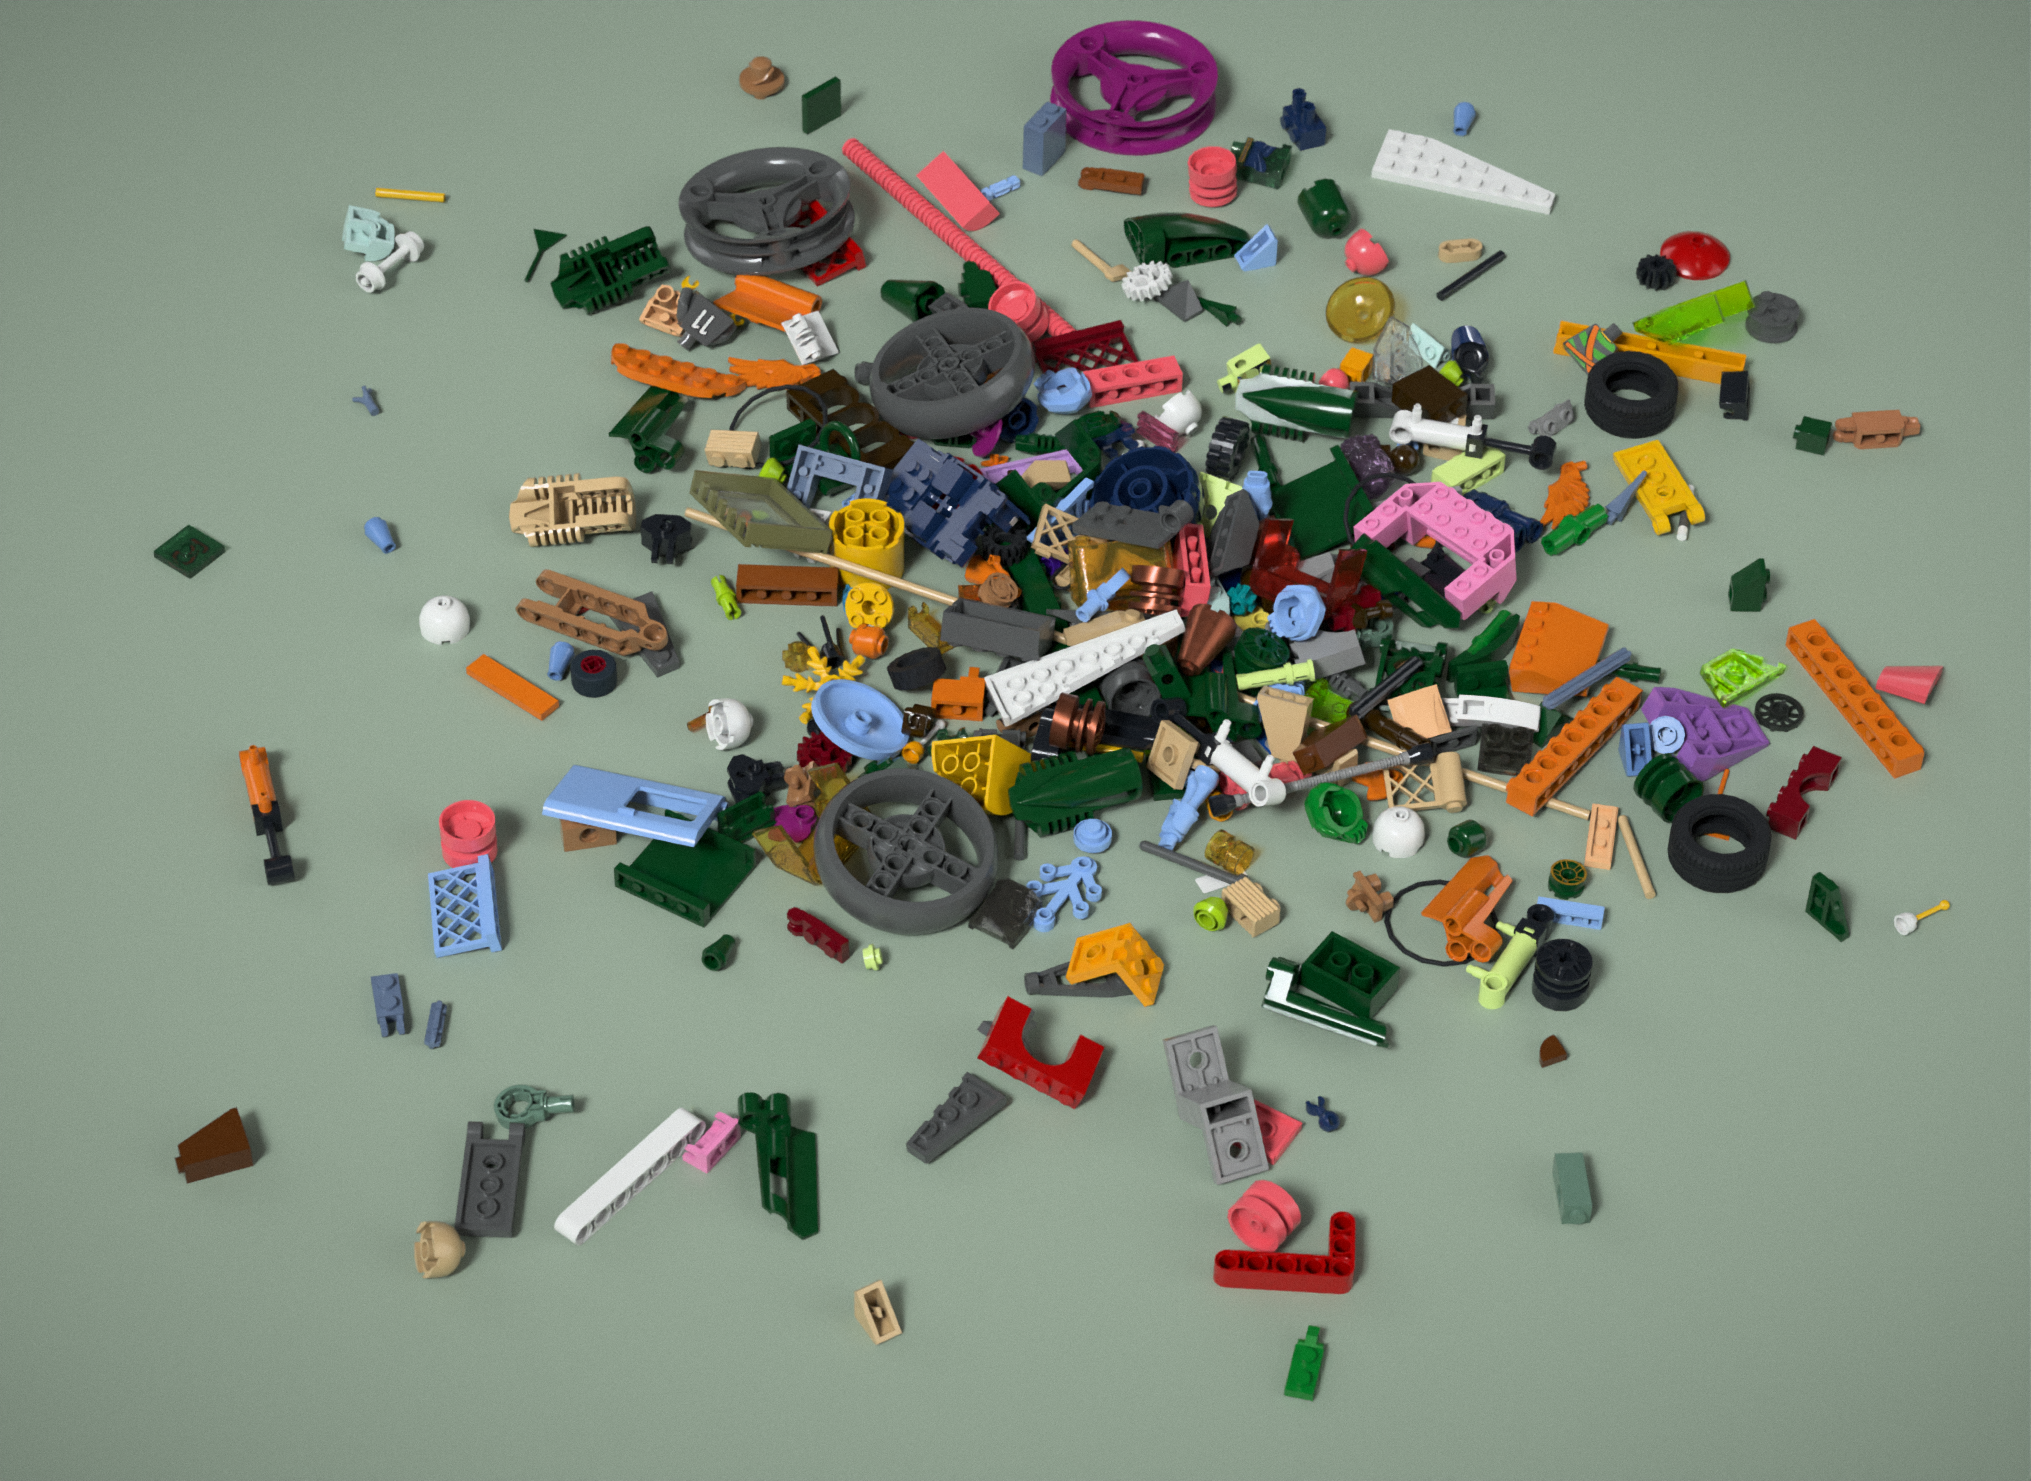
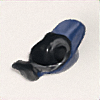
M1468 325L1460 326L1454 330L1451 338L1452 360L1457 362L1463 375L1470 378L1471 384H1483V371L1489 362L1486 345L1475 327Z

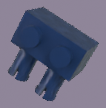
M1296 88L1292 91V105L1283 106V114L1280 117L1281 127L1287 131L1291 142L1295 143L1300 151L1325 145L1326 126L1315 112L1316 106H1314V103L1306 101L1305 90Z

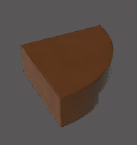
M1551 1035L1543 1041L1539 1052V1063L1542 1068L1566 1060L1567 1053L1555 1035Z

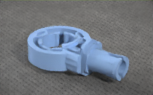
M1121 568L1107 583L1103 582L1096 590H1090L1087 593V601L1076 610L1078 619L1082 622H1088L1097 611L1103 612L1109 607L1108 602L1116 596L1115 592L1131 578L1130 574L1124 568Z

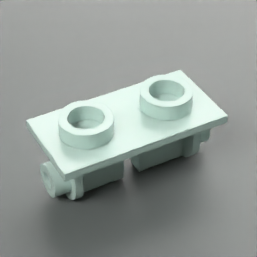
M1412 323L1404 344L1434 368H1437L1440 361H1448L1451 357L1449 349L1441 345L1426 333L1424 329Z

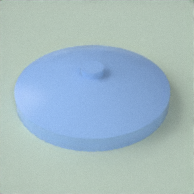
M846 679L831 680L821 685L812 699L811 710L818 727L833 743L853 755L870 760H882L889 756L892 759L901 753L902 748L908 742L909 736L901 733L904 717L902 712L889 698L868 685Z

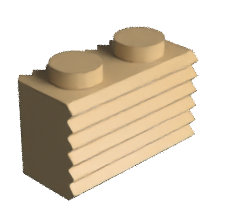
M711 430L705 447V454L710 466L726 467L728 465L729 467L754 468L762 443L758 432Z
M1245 876L1243 879L1236 881L1235 884L1232 883L1231 886H1227V888L1222 890L1221 899L1226 903L1228 914L1235 921H1238V924H1241L1242 928L1248 931L1252 937H1256L1279 924L1281 909L1275 899H1269L1264 894L1262 887L1256 882L1253 883L1248 877Z

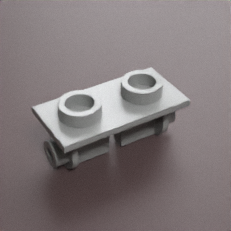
M1570 399L1561 404H1556L1553 409L1537 420H1532L1529 423L1528 431L1531 434L1535 433L1539 434V436L1551 437L1575 421Z

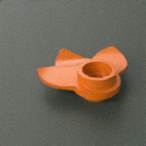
M1382 769L1355 777L1352 776L1353 782L1368 787L1367 800L1387 798ZM1395 769L1389 770L1390 778L1399 784L1404 778L1402 773Z

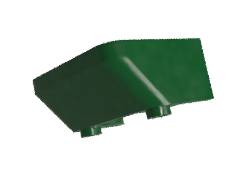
M1076 419L1055 433V436L1083 470L1061 490L1055 493L1050 485L1043 482L1037 483L1030 488L1016 469L995 484L999 488L998 490L1004 493L1010 502L1024 514L1031 516V531L1037 527L1044 504L1056 508L1059 502L1065 499L1085 478L1095 481L1097 475L1099 476L1103 471L1102 454L1099 447ZM1092 489L1087 491V500L1092 499Z

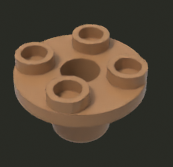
M764 56L752 59L748 63L750 66L745 68L739 76L740 87L759 100L765 99L768 95H772L784 88V75L782 71L772 66L771 60Z

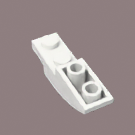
M1459 695V698H1441L1450 726L1477 725L1478 727H1486L1488 731L1539 732L1540 706L1515 700L1475 695Z

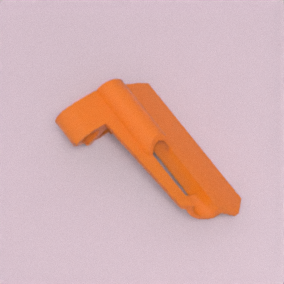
M1489 855L1470 858L1421 912L1422 916L1443 923L1448 941L1445 947L1446 953L1452 960L1457 962L1464 961L1470 954L1478 962H1487L1502 945L1501 935L1493 928L1484 924V922L1513 880L1508 874L1505 877L1502 876L1497 862ZM1492 884L1495 889L1488 896L1483 894Z

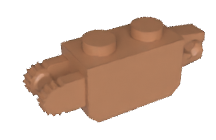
M1900 410L1852 412L1851 417L1838 418L1836 420V431L1833 432V438L1836 442H1853L1854 447L1858 449L1898 447L1902 443L1904 436L1919 434L1920 424L1917 417L1901 416Z

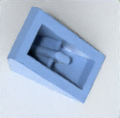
M1266 224L1234 255L1243 271L1276 266L1278 240L1271 227Z

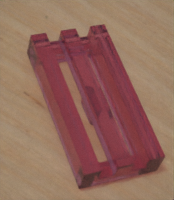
M1145 411L1137 414V418L1140 419L1137 421V426H1139L1137 428L1138 434L1157 446L1170 448L1174 453L1178 452L1179 433Z

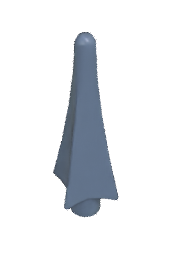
M1642 471L1621 494L1605 506L1608 511L1607 524L1612 525L1615 519L1619 522L1622 521L1631 500L1647 475L1646 471Z

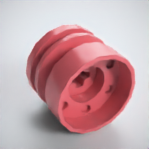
M1209 146L1200 148L1189 156V194L1195 203L1205 207H1218L1231 202L1236 197V158L1231 151L1222 147Z

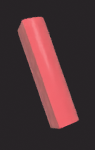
M944 151L916 175L965 230L976 231L982 229L1000 214Z
M1188 523L1177 533L1172 553L1174 569L1185 571L1184 587L1176 588L1177 595L1183 597L1182 601H1178V607H1181L1180 617L1189 616V612L1194 605L1207 604L1211 584L1202 524Z

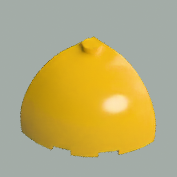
M997 735L932 741V764L935 773L967 791L979 803L987 815H1007L1012 813L1009 805L1008 789L1015 785L1019 765L1031 762V753Z

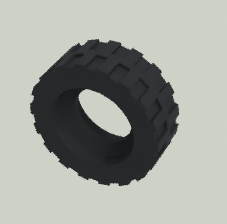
M937 647L912 650L897 657L887 666L893 687L899 691L925 686L940 678L946 672L945 670H947L941 652Z

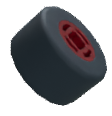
M591 649L581 652L572 660L570 668L571 683L574 690L580 695L598 698L609 694L616 687L617 665L614 657L608 652Z

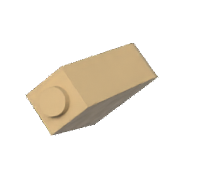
M1264 685L1258 693L1257 701L1271 755L1279 759L1280 762L1288 763V761L1292 760L1297 763L1292 752L1306 739L1314 698Z

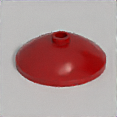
M1684 231L1674 234L1663 242L1660 249V256L1666 255L1667 259L1673 260L1677 270L1676 276L1689 280L1715 278L1727 269L1730 261V254L1725 244L1718 238L1700 231Z

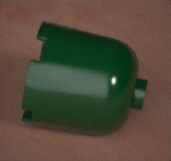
M1333 179L1317 180L1314 182L1315 186L1308 190L1304 188L1300 192L1297 204L1314 234L1322 238L1336 237L1348 228L1352 214L1340 186Z

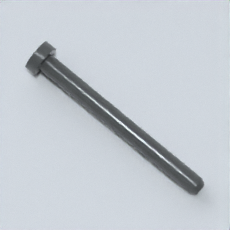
M1146 840L1141 841L1139 845L1142 851L1230 885L1232 883L1235 884L1236 881L1243 879L1245 876L1248 877V875L1242 873L1238 876Z

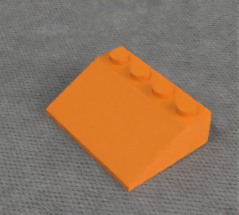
M1531 601L1508 669L1512 692L1549 694L1597 664L1609 625L1558 603ZM1590 686L1574 696L1587 697Z

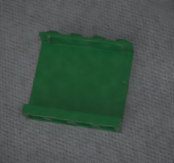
M1339 445L1329 448L1334 459L1333 462L1271 491L1273 503L1268 514L1269 516L1274 515L1276 522L1279 524L1277 527L1280 538L1287 539L1284 545L1290 556L1295 554L1298 562L1348 540L1343 522L1345 501L1359 481ZM1362 487L1357 490L1350 502L1348 523L1352 537H1354V526L1374 510Z
M669 809L665 810L666 817L693 821L682 814L675 813ZM707 828L694 847L653 839L630 866L621 862L617 864L614 868L615 887L705 928L756 868V849L710 828Z

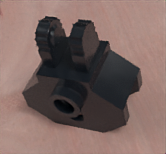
M654 514L643 519L641 523V541L644 547L652 551L651 562L658 563L659 556L666 557L667 564H673L674 557H677V554L690 549L692 546V523L681 515Z
M744 754L733 756L727 767V773L730 776L727 784L735 804L760 791L765 796H769L770 790L785 786L787 783L784 780L783 764L778 761L764 764L762 759L755 760Z

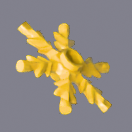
M813 646L807 650L808 655L813 661H807V664L815 669L812 673L821 676V680L814 682L810 676H808L807 680L802 675L796 673V678L783 675L781 685L795 686L794 692L806 689L807 694L812 690L817 691L821 685L831 680L846 679L855 681L856 679L852 676L863 673L858 668L865 663V658L857 655L851 664L844 660L843 670L838 668L839 676L835 674L830 675L829 672L832 666L826 667L828 658L825 656L821 659L817 648ZM812 702L802 705V708L807 709L799 717L803 724H807L813 717L811 710Z

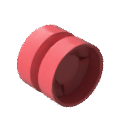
M1014 281L1002 285L994 292L989 301L988 309L1002 313L1015 321L1024 330L1031 343L1039 339L1048 327V311L1031 286L1024 282Z
M462 800L449 805L442 811L439 817V829L444 861L450 867L456 868L478 863V856L488 854L492 863L498 852L495 816L492 809L479 801Z

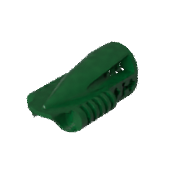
M646 226L610 242L606 236L601 237L603 245L596 239L593 241L595 248H593L590 242L586 244L587 251H585L583 246L578 247L579 255L575 249L570 250L572 258H570L567 252L559 255V274L550 285L554 298L562 309L572 307L583 308L586 314L590 315L595 312L593 305L599 311L603 309L601 301L605 307L611 305L609 298L615 304L618 302L617 295L621 300L626 299L625 291L629 297L634 296L632 288L664 274H670L671 266L667 258L661 255L652 228Z
M1265 363L1259 375H1256L1254 378L1240 380L1235 394V409L1246 414L1250 419L1252 433L1260 434L1262 424H1264L1263 435H1269L1271 425H1273L1272 436L1277 437L1279 427H1281L1280 437L1285 439L1288 428H1290L1289 439L1294 440L1296 431L1299 430L1298 441L1301 442L1304 439L1305 431L1351 439L1352 419L1358 402L1359 391L1315 384V372H1310L1308 382H1306L1307 371L1304 370L1301 371L1300 378L1297 380L1298 369H1293L1291 379H1289L1290 368L1287 367L1284 368L1282 377H1280L1281 366H1276L1272 376L1273 366Z
M1122 748L1078 760L1074 751H1068L1067 756L1065 753L1058 754V758L1056 755L1049 757V760L1042 758L1040 762L1034 760L1031 764L1029 762L1020 764L1015 785L1008 789V797L1015 819L1017 821H1024L1039 837L1048 836L1050 832L1051 834L1058 833V829L1061 832L1066 831L1067 826L1069 829H1074L1076 824L1082 820L1094 819L1093 812L1139 799L1142 796L1143 786L1137 760L1129 748Z

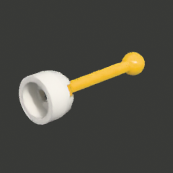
M1942 900L1939 905L1916 916L1910 912L1901 913L1894 918L1895 928L1901 935H1907L1917 928L1918 920L1939 910H1948L1950 903L1947 900Z

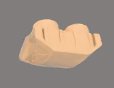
M662 284L657 289L656 294L648 301L639 321L656 330L681 337L685 330L677 324L678 319L676 317L678 299L681 293L678 290H673L669 285Z
M1437 685L1425 687L1387 700L1395 722L1403 727H1410L1414 732L1427 739L1452 732Z

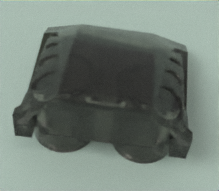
M1483 723L1477 770L1493 774L1517 776L1526 763H1531L1534 729L1528 730L1525 727L1512 729L1504 728V726L1499 724L1488 725Z
M1009 878L997 880L994 889L971 917L968 928L972 930L975 928L1008 944L1009 948L1014 950L1030 930L1036 917V912L1042 908L1043 902L1032 889Z

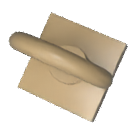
M1161 720L1146 768L1173 789L1183 790L1189 769L1195 770L1199 765H1207L1201 760L1193 758L1200 747V744L1170 720ZM1215 765L1207 766L1216 773L1221 772Z

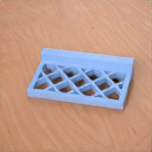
M489 855L478 856V863L428 873L436 958L490 947L491 953L501 951L495 874ZM476 873V876L469 883L461 880L467 874ZM449 880V883L443 889L436 886L435 881ZM456 885H459L463 889L457 896L450 893ZM470 891L477 894L471 903L464 900ZM444 897L452 900L445 908L437 905ZM458 904L466 907L459 915L451 912ZM472 911L479 914L473 922L465 919ZM446 917L454 920L447 928L439 925ZM460 924L468 927L461 935L453 932ZM474 931L481 934L482 939H477L473 941H470L467 938ZM447 937L455 940L450 946L441 947V944Z

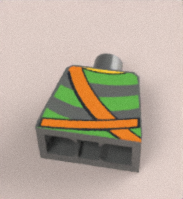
M1615 323L1604 331L1597 324H1593L1563 343V348L1588 375L1596 362L1607 355L1618 352V348L1613 342L1623 333Z

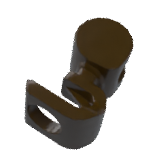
M914 704L913 708L906 707L901 733L924 739L925 730L930 731L933 727L936 708Z

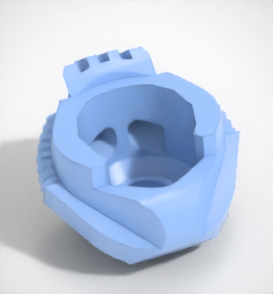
M1075 368L1063 369L1057 373L1047 370L1045 374H1042L1033 383L1039 392L1037 397L1041 405L1054 414L1066 415L1077 413L1092 397V389L1088 379L1083 372L1080 373Z
M1288 585L1277 595L1273 607L1274 612L1267 619L1272 633L1280 638L1286 637L1290 638L1291 641H1304L1315 636L1323 621L1326 607L1316 587L1311 585Z

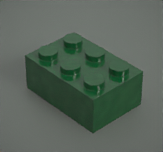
M1331 931L1302 963L1300 985L1357 1016L1372 1018L1398 989L1400 967Z

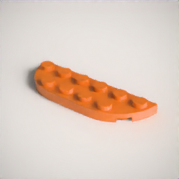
M623 343L615 344L611 351V364H615L617 371L623 376L694 397L712 398V396H720L726 393V397L736 395L746 389L747 380L740 379L734 374H722L712 368H701L691 362L673 360L670 356L651 354L648 350H637Z

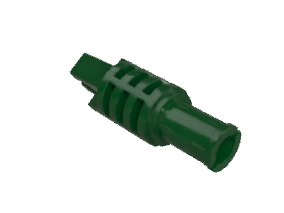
M1038 433L1016 435L1015 450L1024 451L1027 454L1043 455L1066 450L1056 436L1038 435Z

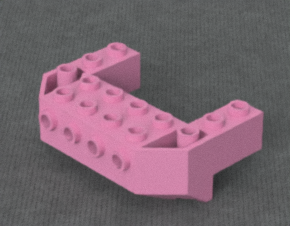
M1442 482L1405 484L1354 526L1355 542L1365 533L1372 540H1377L1387 548L1399 537L1414 545L1427 534L1472 564V566L1444 588L1445 599L1462 612L1461 619L1464 621L1489 599H1493L1499 604L1504 602L1517 580L1514 530L1511 526L1502 523L1490 512L1484 511L1472 500L1464 498L1454 488L1448 487Z

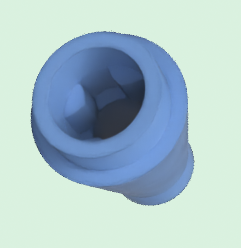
M1461 102L1454 108L1453 132L1458 136L1466 135L1476 115L1472 104Z
M374 517L365 523V535L384 554L390 553L395 549L396 544L392 539L385 520H382L380 517Z
M559 641L550 648L549 670L547 673L550 679L555 681L562 679L563 674L575 657L572 645Z

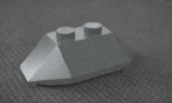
M1244 488L1226 497L1224 501L1225 506L1219 512L1212 527L1206 549L1210 578L1249 565L1252 559L1259 521L1248 492Z

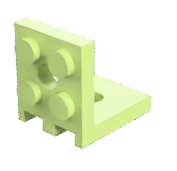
M1200 471L1199 479L1205 496L1203 500L1205 509L1202 520L1198 524L1203 525L1204 537L1210 538L1217 516L1225 506L1224 501L1226 497L1241 490L1242 486ZM1210 506H1215L1217 516L1209 520L1206 516V511Z

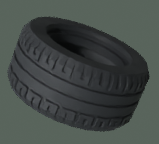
M1636 351L1616 352L1600 359L1590 369L1584 399L1585 410L1596 426L1611 435L1631 439L1646 438L1662 431L1673 420L1679 383L1671 368L1657 357ZM1617 390H1635L1645 393L1651 398L1629 400L1619 397L1612 392Z
M1725 794L1699 796L1679 808L1673 818L1667 848L1668 859L1674 871L1693 887L1713 893L1740 891L1754 884L1765 871L1772 840L1771 828L1762 813L1743 799ZM1717 833L1730 836L1740 842L1745 849L1737 853L1721 854L1705 849L1697 844L1694 838L1703 834Z

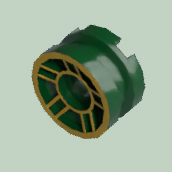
M1569 859L1554 862L1551 866L1548 880L1549 891H1553L1555 897L1568 900L1569 897L1576 899L1584 892L1587 878L1585 867L1581 863Z

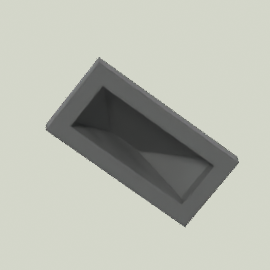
M1189 280L1171 285L1167 290H1162L1160 292L1161 295L1154 297L1156 301L1183 322H1187L1203 313V309Z

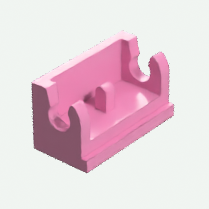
M717 1112L715 1118L718 1120L712 1123L713 1125L694 1145L687 1144L684 1149L688 1152L682 1155L683 1161L707 1174L741 1138L738 1119H734L722 1112Z

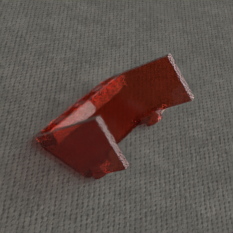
M1266 519L1249 580L1252 592L1275 602L1277 595L1288 585L1314 586L1317 588L1326 607L1323 620L1328 619L1357 590L1367 550L1339 549L1332 579L1328 583L1298 570L1300 554L1295 547L1288 545L1294 520Z

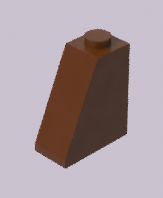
M1356 714L1313 730L1292 753L1303 775L1327 767L1367 739L1368 736Z
M237 1107L228 1110L178 1144L179 1157L174 1158L178 1174L184 1173L187 1184L253 1166L251 1149Z

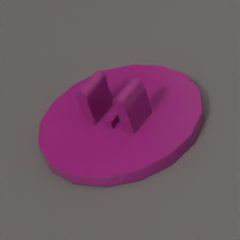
M1002 418L983 429L971 433V436L977 438L976 443L972 446V452L976 457L983 458L994 448L1001 433Z

